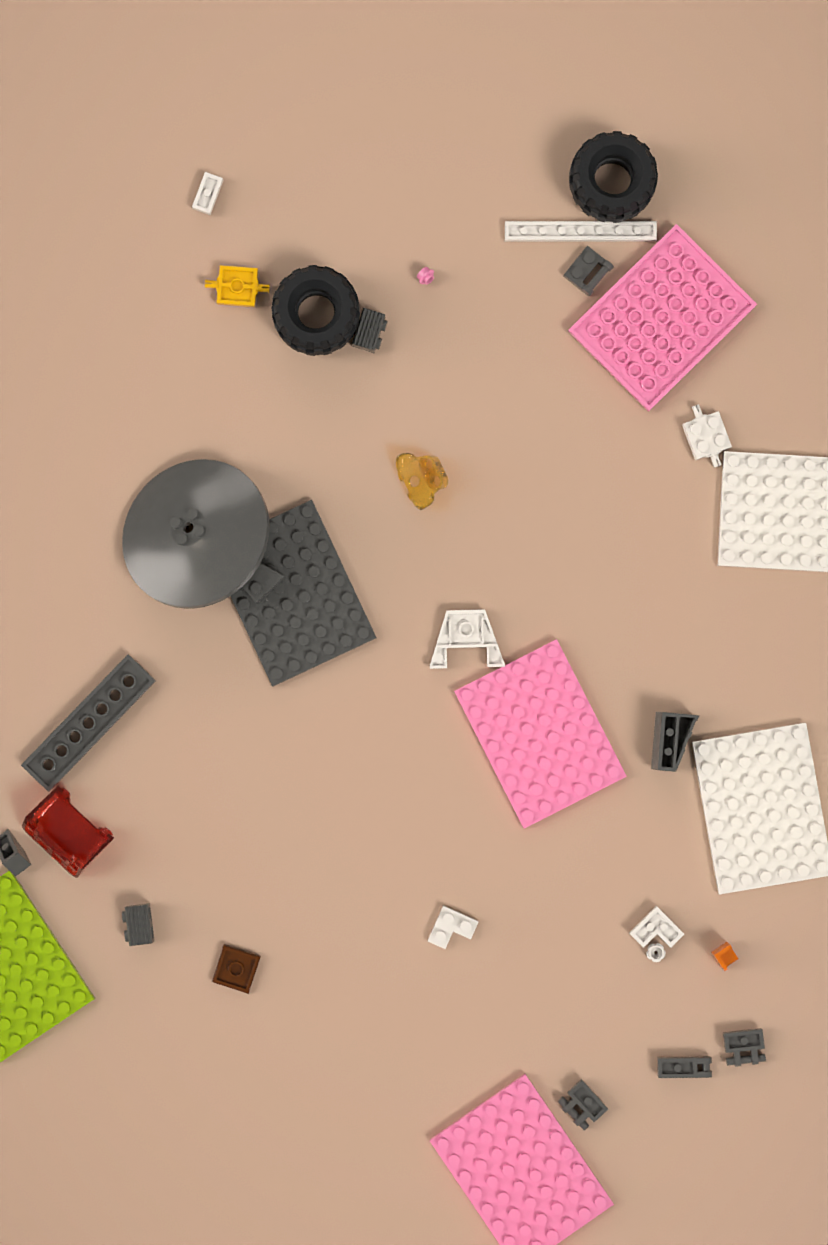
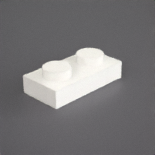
M205 172L192 209L211 215L224 181L223 178Z

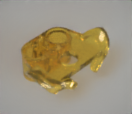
M403 453L397 456L396 468L400 481L404 480L409 491L407 494L408 498L419 510L428 507L434 501V494L448 485V477L440 460L433 455L416 457L411 453ZM428 459L432 461V467L430 469L426 466V462ZM412 476L419 478V485L417 487H413L410 484ZM437 476L440 478L439 486L434 482Z

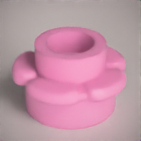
M428 267L423 268L417 275L419 283L426 285L431 283L434 279V270H430Z

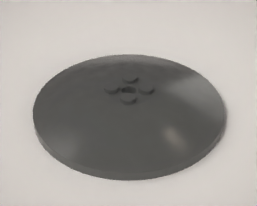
M198 459L169 467L144 486L133 501L127 514L123 528L122 548L130 575L146 594L158 602L175 608H202L225 600L248 582L263 559L270 530L265 500L257 486L248 476L227 463ZM193 524V530L190 533H186V527Z

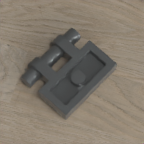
M762 1028L723 1032L725 1052H733V1057L726 1058L727 1066L734 1065L738 1067L741 1064L747 1063L755 1065L766 1061L765 1054H758L757 1052L758 1049H765ZM741 1051L751 1052L748 1056H740Z
M582 1079L567 1092L572 1097L570 1101H567L563 1096L557 1101L562 1106L561 1109L574 1119L573 1122L576 1126H580L583 1130L589 1127V1124L585 1121L588 1117L595 1122L608 1110L607 1106ZM578 1104L584 1112L579 1114L573 1107Z

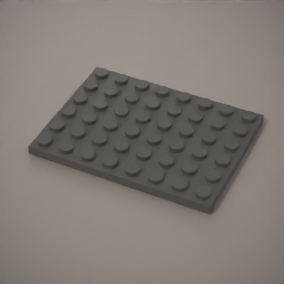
M313 500L269 519V539L261 564L286 578L258 604L243 588H240L231 595L232 601L272 687L377 638Z

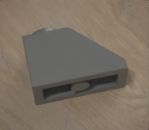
M7 829L0 835V860L11 873L17 876L28 868L31 863L24 849L11 831Z

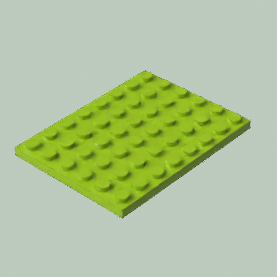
M10 871L0 876V1062H2L95 999L20 882Z

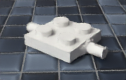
M699 404L695 405L692 409L696 418L682 424L694 459L711 457L714 468L721 466L718 454L732 446L720 413L718 411L709 415H703Z

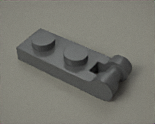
M657 1057L658 1078L712 1077V1070H710L712 1057ZM697 1064H702V1070L697 1071Z

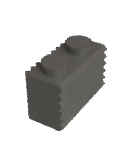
M363 308L352 343L354 348L375 353L376 349H380L382 343L380 334L381 331L385 332L388 323L385 320V314Z
M150 903L124 907L125 911H122L123 923L126 922L127 924L124 937L125 941L129 942V946L153 943L155 939Z

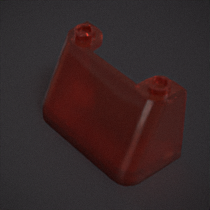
M57 786L25 817L22 828L69 874L78 878L113 841L114 837L112 832L106 827H99L97 829L70 803V793L65 788Z

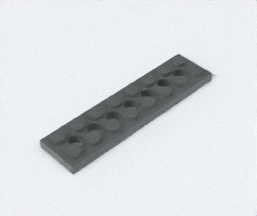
M128 654L21 766L50 792L156 680ZM127 676H132L134 679V684L131 687H127L124 684V679ZM113 690H118L121 694L120 699L117 701L111 699L110 694ZM101 703L107 706V712L103 715L97 711V707ZM88 717L94 721V725L90 729L84 726V720ZM74 731L80 734V740L76 743L70 738L71 733ZM60 745H64L67 748L65 756H60L57 753V748ZM47 759L52 760L54 763L51 770L44 768V762Z

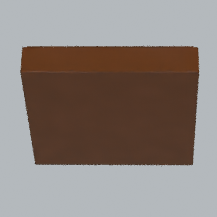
M224 944L212 982L249 994L261 956Z

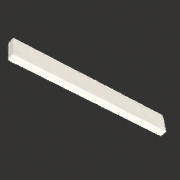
M505 221V242L657 241V221H622L619 223L609 221Z

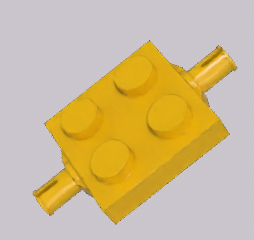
M220 265L217 281L205 280V288H216L217 305L255 307L258 292H270V285L258 283V268Z

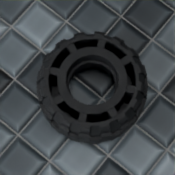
M622 131L603 132L597 134L592 139H588L577 151L569 172V186L575 203L581 207L582 212L586 215L592 216L601 222L619 223L637 216L649 204L658 181L657 163L655 157L650 152V148L645 143L637 140L638 137L632 134H622ZM605 164L622 166L628 172L631 179L628 189L619 194H610L603 191L595 181L597 169Z
M308 265L306 268H298L292 271L288 277H285L280 282L273 296L272 318L279 336L295 351L310 356L328 355L344 347L355 334L360 318V304L353 285L343 274L327 266ZM311 296L328 298L334 307V316L331 322L321 328L305 326L300 321L298 315L299 306L305 299Z

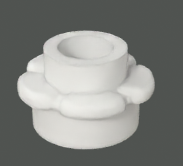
M652 943L648 946V951L646 952L648 959H652L653 962H660L665 957L666 952L661 944Z

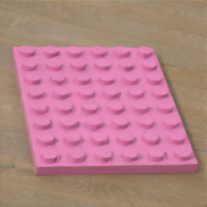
M676 224L568 332L649 412L757 303Z
M557 639L505 665V667H501L454 691L524 829L627 777Z
M526 1074L430 1139L431 1144L500 1245H557L614 1205Z

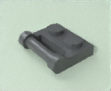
M587 245L563 277L587 296H591L594 292L593 289L614 266ZM597 264L601 265V269L588 285H585L583 281Z

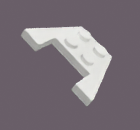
M485 610L446 611L430 663V669L447 668V648L474 647L487 648V667H505Z

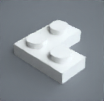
M443 905L428 938V942L446 949L453 932L471 939L479 921Z
M657 906L629 932L643 948L657 934L670 948L684 935Z

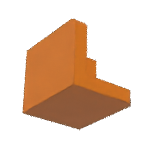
M725 942L711 952L724 971L728 970L727 966L739 959L728 942Z

